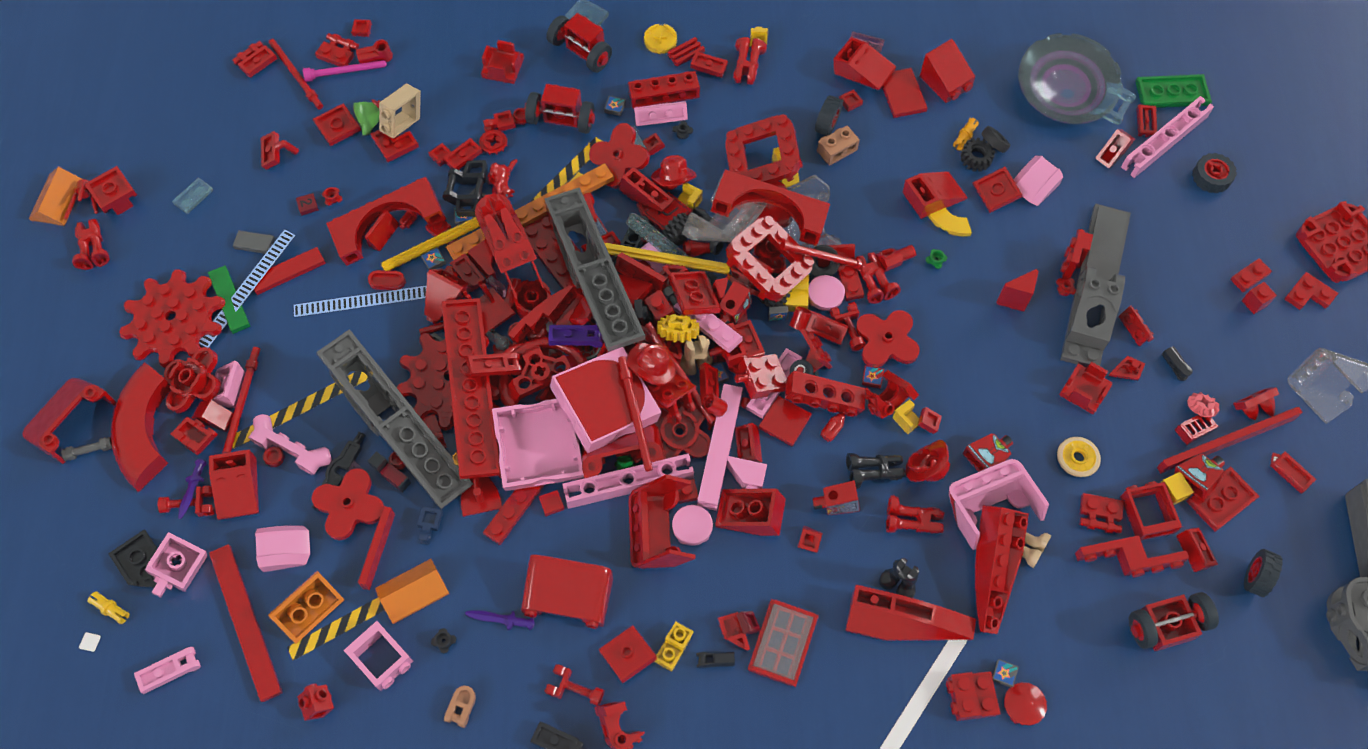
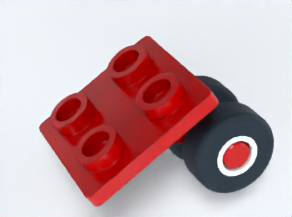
M802 328L800 331L807 341L810 350L806 360H797L791 365L790 374L795 370L819 376L818 369L821 367L832 368L830 364L832 359L821 348L823 344L818 336L815 337L812 331L808 332Z

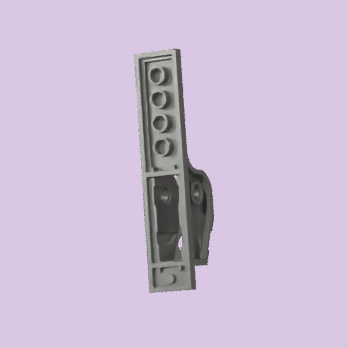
M580 187L544 198L567 270L575 288L582 289L607 351L610 352L645 340L643 329ZM575 231L586 238L585 252L581 253L575 250L568 236L569 232Z
M1095 204L1093 207L1088 233L1093 234L1090 251L1080 267L1076 293L1073 298L1060 360L1074 364L1079 363L1084 367H1088L1090 362L1101 365L1103 350L1110 342L1125 285V276L1119 275L1131 215L1130 212ZM1099 304L1103 305L1099 324L1093 328L1088 327L1087 311Z
M350 329L316 352L329 369L330 376L355 411L377 436L380 435L384 438L440 509L444 508L473 485L469 478L459 479L458 465L453 462L451 455ZM350 371L364 372L368 377L370 388L366 391L356 390L349 382L348 373ZM391 407L396 413L383 422L378 415Z
M1365 479L1345 495L1360 577L1330 594L1327 600L1326 613L1331 630L1338 641L1341 640L1351 656L1350 660L1357 671H1368V479ZM1356 636L1359 638L1358 651L1356 649Z

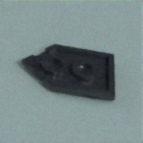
M144 529L108 554L128 585L155 588L157 584L154 582L155 577L148 574L145 569L158 548Z

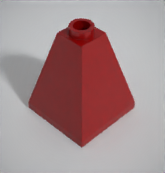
M442 268L429 270L424 315L427 316L426 319L435 324L438 321H442L441 301L463 299L464 295L462 292L466 290L468 293L474 285Z

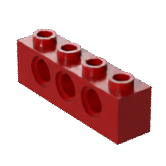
M795 370L787 377L785 399L791 400L793 403H804L813 408H825L830 412H845L850 417L857 416L865 410V388Z

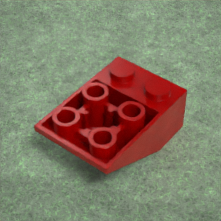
M853 37L847 41L833 58L834 74L877 90L882 87L896 69L893 63L868 43Z
M949 172L920 173L906 179L903 188L904 196L921 219L968 198Z
M250 449L209 456V476L217 519L222 520L258 514L257 458Z

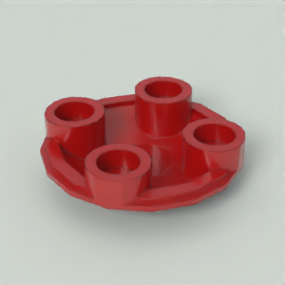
M1020 682L1014 684L1013 687L1011 686L1006 691L1004 707L1012 722L1031 726L1039 723L1044 718L1047 711V701L1038 687L1030 683Z

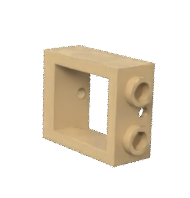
M406 83L379 102V131L395 138L420 119L421 91ZM402 107V111L395 116V111Z

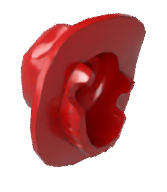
M669 155L662 160L661 167L652 173L651 180L655 184L660 185V188L670 190L696 178L697 174L687 167L684 157Z
M657 343L637 344L626 357L629 370L653 385H666L675 376L676 369L670 354Z
M937 440L914 452L906 464L907 478L912 482L925 480L932 482L943 479L950 468L947 444L943 440Z

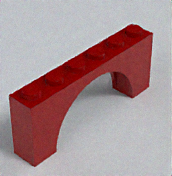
M725 170L710 212L728 217L731 211L741 204L748 202L769 203L785 210L796 221L800 232L799 241L817 246L830 203Z
M427 177L417 179L409 185L400 187L394 192L385 194L377 200L368 202L364 206L351 210L349 213L326 223L339 257L347 266L363 258L362 240L364 234L384 210H388V212L397 210L415 212L422 216L429 226H433L446 219Z

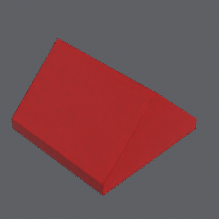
M1035 269L1005 283L997 299L998 305L1024 312L1034 294L1039 271Z

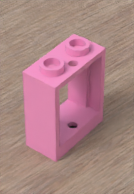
M378 621L344 649L346 654L380 691L389 688L394 683V679L399 674H404L411 667L410 664L413 662ZM381 636H384L402 657L376 679L358 657Z

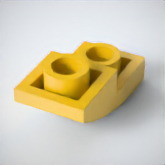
M675 621L665 638V642L656 655L657 660L654 662L672 672L694 631Z

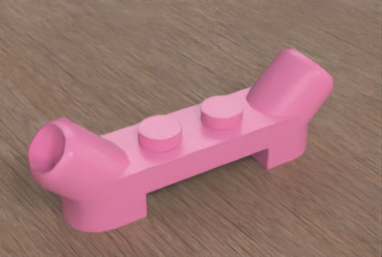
M258 415L253 419L254 430L248 438L265 450L274 445L296 457L295 463L308 474L315 475L319 467L327 466L332 461L330 451L326 447L307 451L305 450L306 447L301 443L289 441V437L281 432L279 434L274 433L272 421L268 415Z

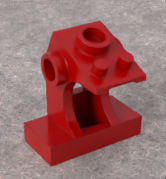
M889 370L882 375L888 384L881 394H874L867 387L865 388L866 395L864 397L866 400L868 399L869 411L881 419L893 414L908 397L915 400L919 396L909 382Z
M614 701L594 707L596 716L600 718L605 742L611 749H632L634 742L640 743L642 741L641 736L645 734L644 731L626 734L621 730L619 719L623 711L627 710L625 701Z

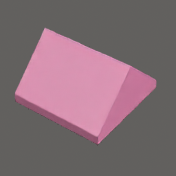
M233 361L216 370L215 377L220 380L221 388L212 401L222 407H236L245 376V371L238 362Z

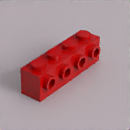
M696 71L628 82L632 109L700 98V86Z

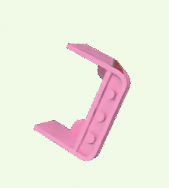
M1014 459L1006 460L958 480L949 487V498L957 526L972 550L977 548L980 532L976 527L977 518L974 513L982 510L983 505L991 506L1008 499L1010 504L1016 508L1021 509L1030 506L1040 521L1045 519L1049 506L1048 501L1024 466Z

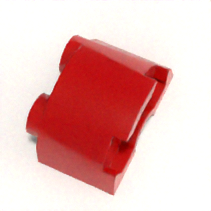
M186 417L171 433L176 440H179L196 455L202 453L218 434L210 427L205 429V425L198 419L193 421L189 417Z

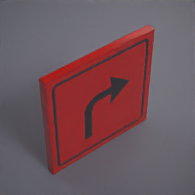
M669 192L667 194L674 199V202L663 212L651 207L642 212L646 218L661 230L665 229V225H668L669 220L672 221L674 216L677 217V214L685 213L688 216L692 213L689 207Z

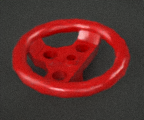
M549 337L526 341L511 352L519 353L520 360L522 358L525 360L526 364L521 375L512 380V374L499 375L498 388L501 401L505 407L519 405L518 402L521 398L549 386L552 376L561 373L556 371L559 365H565L564 371L588 360L575 345H549ZM541 349L560 350L567 355L555 359L543 355ZM533 358H540V362L531 364ZM525 381L530 382V385H529L528 388H525V389L520 388V385H521L523 382H525Z

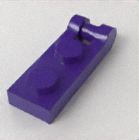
M549 325V345L593 346L595 348L603 346V339L597 325Z

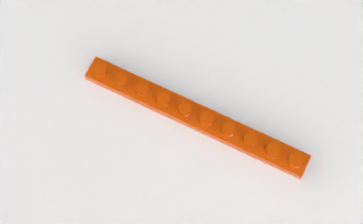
M604 163L516 209L515 212L524 228L548 215L544 198L579 187L583 195L591 193L613 181L614 177ZM480 228L449 244L446 248L453 260L463 254L469 257L467 251L485 240V237Z

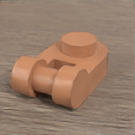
M460 686L456 689L444 716V721L458 723V726L462 728L466 727L476 700V694L471 687ZM457 707L463 709L461 715L455 713Z

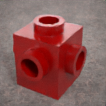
M317 684L308 685L297 696L298 705L305 721L323 718L334 709L327 684L317 686Z

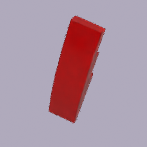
M569 285L531 310L509 332L508 335L516 344L522 343L530 332L537 335L548 321L555 324L577 297L573 287Z

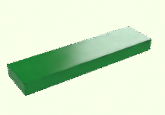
M226 265L209 271L208 274L216 295L225 299V306L222 310L231 332L234 334L251 327L242 305L235 312L231 297L235 294L236 288Z

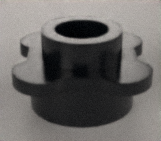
M681 121L679 125L672 128L673 132H676V136L680 139H686L693 133V128L689 127L686 121Z
M442 628L432 638L431 644L434 647H438L440 652L445 654L449 651V647L456 643L457 639L454 635H450L447 629Z

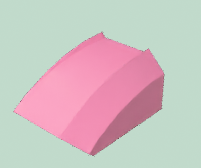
M1035 156L1019 172L1014 181L1020 189L1022 197L1038 206L1060 185L1063 175L1060 168L1052 165L1043 156Z
M275 526L256 530V559L258 567L263 572L307 564L310 556L309 530L304 526Z

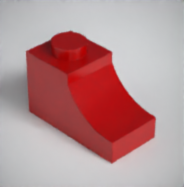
M485 239L467 252L472 263L492 285L497 282L496 273L493 270L496 261Z

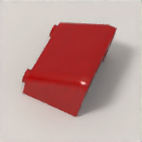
M653 423L643 428L651 462L666 459L658 426ZM636 432L620 436L612 443L588 454L582 445L584 479L599 475L603 468L602 465L606 463V456L640 449Z
M530 555L521 611L525 616L536 618L537 615H541L544 612L582 619L588 628L597 629L598 626L603 627L613 583L612 570L594 564L542 555Z

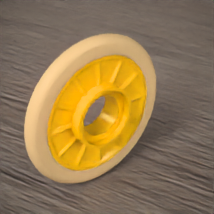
M1070 437L1060 444L1057 451V459L1060 466L1072 476H1090L1100 466L1101 457L1099 450L1088 439ZM1074 453H1081L1084 460H1076Z

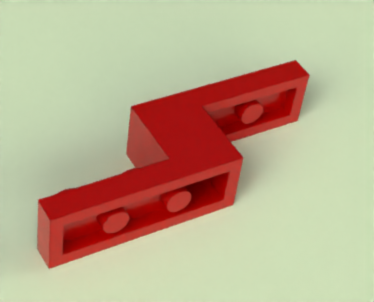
M1139 535L1080 547L1075 553L1077 561L1085 560V562L1094 561L1100 556L1110 558L1117 555L1124 576L1132 575L1133 577L1142 576L1147 571L1158 573L1166 567L1177 569L1183 567V563L1189 559L1187 551L1147 558Z

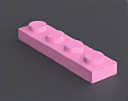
M676 303L674 310L681 315L682 312L679 304ZM714 314L684 315L691 316V319H696V322H699V330L728 353L743 341L740 334Z
M787 348L778 359L786 379L790 375L791 365L803 358ZM780 392L770 393L768 397L751 399L746 406V410L763 419Z

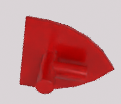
M488 477L469 478L473 485L461 495L463 517L501 509L502 503L498 489Z

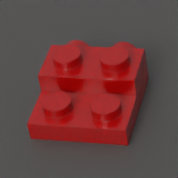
M991 671L974 674L972 672L953 674L948 677L946 688L948 694L952 696L951 712L953 715H956L957 721L1000 715Z

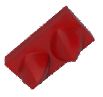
M1277 387L1264 388L1233 404L1236 410H1243L1245 415L1252 420H1256L1258 417V404L1268 415L1274 416V397L1279 395Z

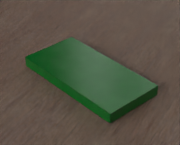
M1204 74L1137 77L1135 80L1141 105L1156 106V108L1189 106L1200 96L1205 99V102L1200 106H1207L1212 103Z

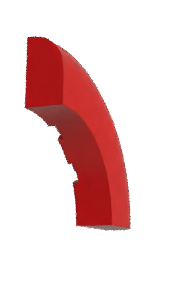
M145 362L134 372L123 388L117 400L111 423V442L116 462L124 477L137 492L144 488L168 464L159 453L153 440L155 420L153 417L156 408H159L165 396L171 391L169 387L171 385Z

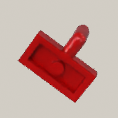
M273 131L261 137V167L267 170L279 164V150L282 148L295 155L299 152V149L285 140L279 141V134Z

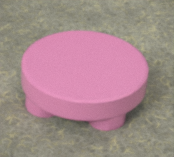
M818 276L809 284L808 302L817 309L831 311L830 308L839 307L843 302L845 295L844 286L833 276Z
M697 505L682 507L676 512L672 521L673 533L681 544L691 546L706 542L713 528L712 518L708 511Z

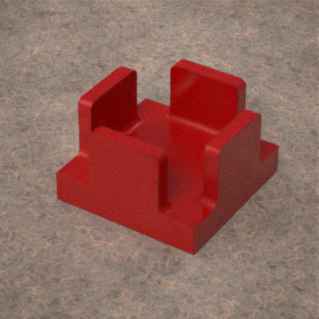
M498 40L497 48H490V46L486 45L482 55L483 69L481 77L514 84L524 60V54L515 52L514 43Z
M118 166L85 183V186L104 213L113 208L116 214L119 215L133 207L129 198L135 197L137 194Z
M1090 362L1088 367H1084L1078 363L1059 395L1094 415L1113 382L1105 379L1108 371L1099 365Z

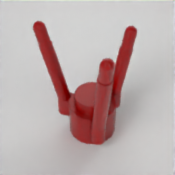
M81 179L77 182L64 215L65 220L68 219L77 196L78 201L91 196L94 213H98L97 203L85 186V183L89 182V180Z

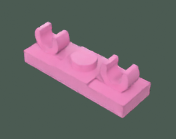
M686 101L634 108L636 126L688 120Z

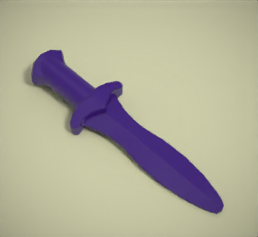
M203 459L195 461L196 466L193 474L185 478L188 482V488L180 504L179 519H182L188 510L197 484L204 481L201 473L207 463Z
M478 610L465 612V615L473 619L502 623L507 626V630H511L513 625L526 627L529 630L535 626L533 618L515 617L514 611L510 615H500Z

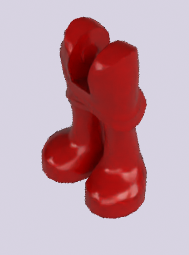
M742 37L736 40L735 48L739 52V59L737 60V67L734 70L733 76L736 83H741L743 75L748 76L747 84L753 85L759 66V55H763L767 49V44L757 38L752 40L750 61L746 59L751 44L750 38Z
M97 219L88 220V229L85 228L83 222H79L76 225L75 236L78 239L80 254L73 256L72 264L78 269H93V263L98 267H102L110 260L108 252L101 245L103 239ZM92 245L93 251L90 255L89 247Z
M870 252L867 255L869 263H866L863 255L856 257L862 260L861 267L857 270L866 282L869 291L867 293L869 303H880L883 297L885 300H890L900 293L901 288L898 283L888 282L884 274L885 270L874 252ZM874 276H876L880 288L877 287L873 279Z
M890 495L886 515H888L886 519V532L894 533L898 529L916 530V532L927 533L944 532V525L942 523L930 522L931 519H944V511L934 507L904 506L900 504L898 497ZM897 516L916 517V520L901 519Z

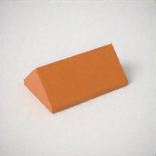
M58 166L49 174L29 219L31 221L65 226L67 222L64 219L65 212L77 182L82 178Z
M432 559L375 588L379 600L393 624L449 594Z
M316 571L268 616L297 644L341 604L344 599Z

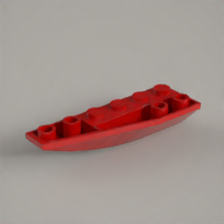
M983 505L979 527L980 536L976 548L975 562L976 604L981 632L998 634L1023 556L1028 513L996 506Z
M855 585L845 631L886 641L973 640L976 619L914 598Z

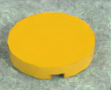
M655 24L645 31L644 44L653 53H667L676 46L677 34L669 25Z

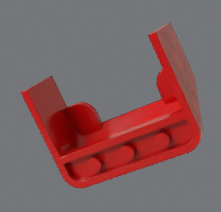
M666 474L631 492L629 496L630 559L633 567H676L695 559L694 554L681 552L679 547L671 546L669 510L673 509L679 502L678 490L691 485V480Z

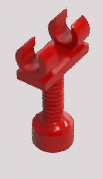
M848 303V312L840 314L837 306L830 308V316L833 320L840 323L845 322V325L849 326L848 332L852 339L849 344L852 351L863 349L866 343L863 337H858L852 320L859 318L860 312L856 303Z
M211 486L196 487V498H192L190 506H195V513L198 517L214 515V507L212 505H203L204 497H213ZM168 496L159 497V513H169L171 508L180 507L182 499L170 500Z
M559 664L555 665L553 672L563 678L559 688L547 684L544 690L546 694L561 699L564 690L567 689L589 697L591 704L600 705L604 696V689L596 687L594 690H591L573 682L571 683V681L569 682L572 674L571 669Z

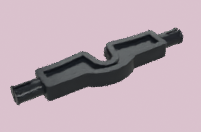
M358 432L353 442L348 441L341 454L330 462L322 485H341L343 477L336 472L338 469L347 471L352 469L356 458L362 450L360 444L366 437L365 434Z

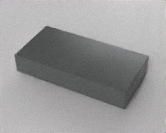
M238 230L233 247L238 250L266 254L274 244L275 238L272 235Z

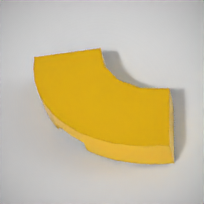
M946 208L928 216L936 227L949 232L948 234L955 236H971L972 234L967 217L954 216Z

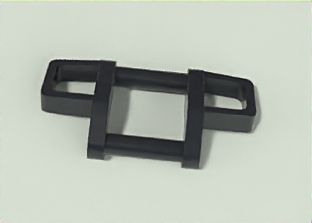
M485 160L467 161L463 172L457 169H449L448 171L449 179L442 198L456 206L455 211L458 217L476 216L475 207L480 199H482L483 184L487 179L488 166ZM472 168H482L481 173H469ZM455 181L463 185L476 184L474 194L458 195L453 192ZM461 206H473L472 209L461 210Z

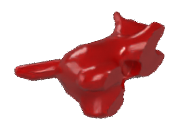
M517 159L512 160L508 166L497 163L491 165L487 181L488 184H493L492 194H502L507 198L513 197L512 193L515 190L508 187L510 172L518 162Z

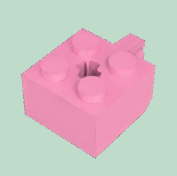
M168 532L145 569L148 574L155 577L154 582L157 583L152 593L161 598L167 588L171 590L173 587L185 592L207 558V552ZM178 559H180L181 564H177L176 566H174L172 561H177Z

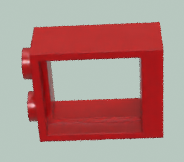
M1152 481L1142 487L1133 485L1127 487L1126 491L1120 496L1121 500L1124 501L1123 505L1135 536L1139 535L1140 540L1174 534L1182 528L1165 482L1156 483V481ZM1155 494L1165 522L1144 527L1133 499Z

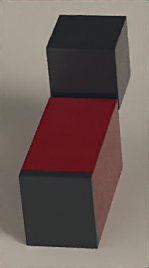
M377 451L368 459L370 466L402 493L411 484L407 476L388 463L386 458Z

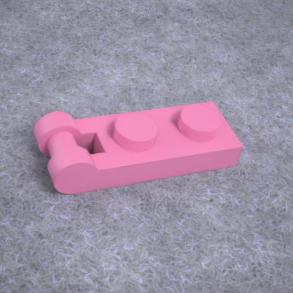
M194 647L183 649L134 673L140 693L145 694L188 672L198 670L201 666L199 661L195 659L194 655L196 652ZM186 659L187 663L181 665L180 661Z

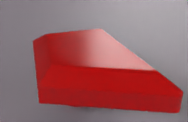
M1126 356L1109 376L1138 381L1146 363Z

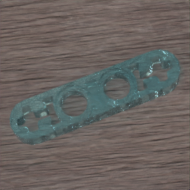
M634 213L629 215L626 224L657 250L663 253L687 256L683 250L639 215Z

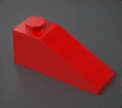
M634 167L621 178L619 190L633 201L661 212L674 202L671 196Z

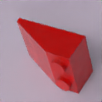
M777 488L722 489L715 526L717 528L759 536H780L786 499Z

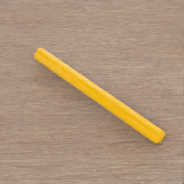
M474 217L383 261L381 265L385 271H390L480 227L478 221Z
M604 243L609 255L617 256L622 252L638 260L669 265H683L685 268L721 274H729L730 267L727 263Z

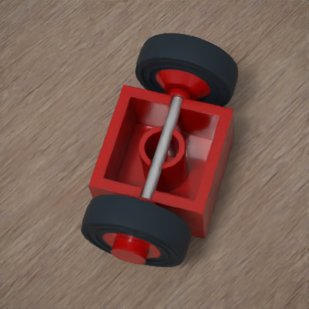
M576 13L571 19L563 15L556 17L547 30L546 38L549 43L554 46H560L566 41V47L585 59L587 67L593 72L597 73L603 70L611 58L612 47L604 42L602 27L594 24L587 17Z
M546 84L542 96L540 93L531 92L525 104V120L529 124H537L540 114L543 113L544 122L577 127L579 132L588 134L595 121L594 103L588 101L582 103L580 89Z
M1204 592L1190 595L1188 601L1183 594L1148 604L1142 609L1129 614L1130 630L1137 644L1143 649L1153 647L1154 651L1193 641L1202 635L1201 630L1209 631L1215 629L1219 623L1216 606L1209 595Z

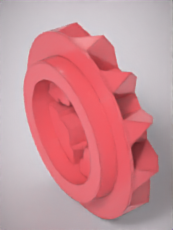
M1202 392L1198 394L1193 393L1187 400L1189 408L1194 413L1203 417H1214L1220 410L1219 403L1215 402V398L1209 397L1208 394L1204 395Z

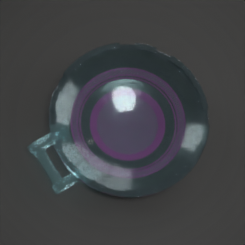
M1059 33L1038 40L1025 52L1019 66V83L1026 99L1040 113L1059 122L1083 124L1103 117L1119 125L1122 123L1123 116L1129 105L1136 99L1134 93L1122 87V73L1118 63L1114 62L1111 58V53L1098 42L1082 35H1062ZM1119 98L1124 100L1118 112L1113 111Z

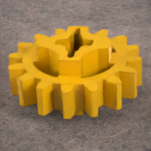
M676 314L666 315V318L661 317L660 321H658L657 334H660L661 338L666 337L667 341L673 340V342L680 341L684 343L687 340L690 342L691 338L696 339L699 335L700 326L696 319H691V316H684L683 314L680 316Z

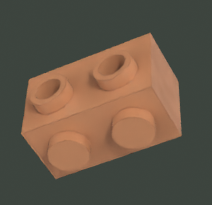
M847 125L843 128H838L829 136L822 137L818 142L817 152L830 166L857 151L860 140Z

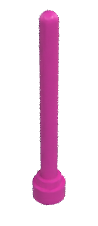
M383 60L314 70L309 67L303 68L305 81L310 82L320 76L383 68L387 66V63Z

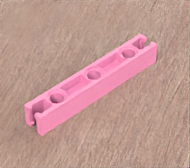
M1200 96L1129 154L1121 168L1126 171L1129 169L1128 165L1133 162L1136 163L1131 173V176L1135 178L1209 116L1214 106L1209 104L1204 111H1200V105L1205 102V99Z
M723 385L720 399L727 402L728 407L723 416L716 417L698 496L697 506L717 511L743 387Z
M689 453L652 462L653 470L648 472L645 471L643 464L563 483L568 509L631 494L634 489L666 475L662 472L665 469L672 471L671 474L667 475L687 480L694 479L693 467H689L686 470H676V468L684 465L690 466ZM627 478L634 480L630 484L624 483V480ZM587 488L595 489L592 493L585 492ZM581 492L580 495L569 498L568 493Z

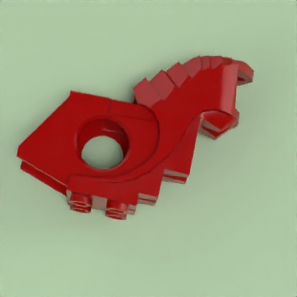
M502 194L485 195L475 207L476 219L501 274H505L515 298L518 299L507 271L530 262L543 289L544 285L534 263L537 257L511 202Z

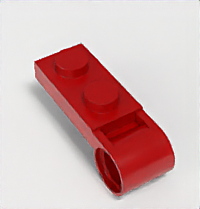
M796 306L789 323L791 327L797 330L804 328L840 345L843 343L849 328L845 324L800 306Z
M704 362L699 365L701 407L714 416L721 417L726 413L728 405L727 402L719 398L718 370Z

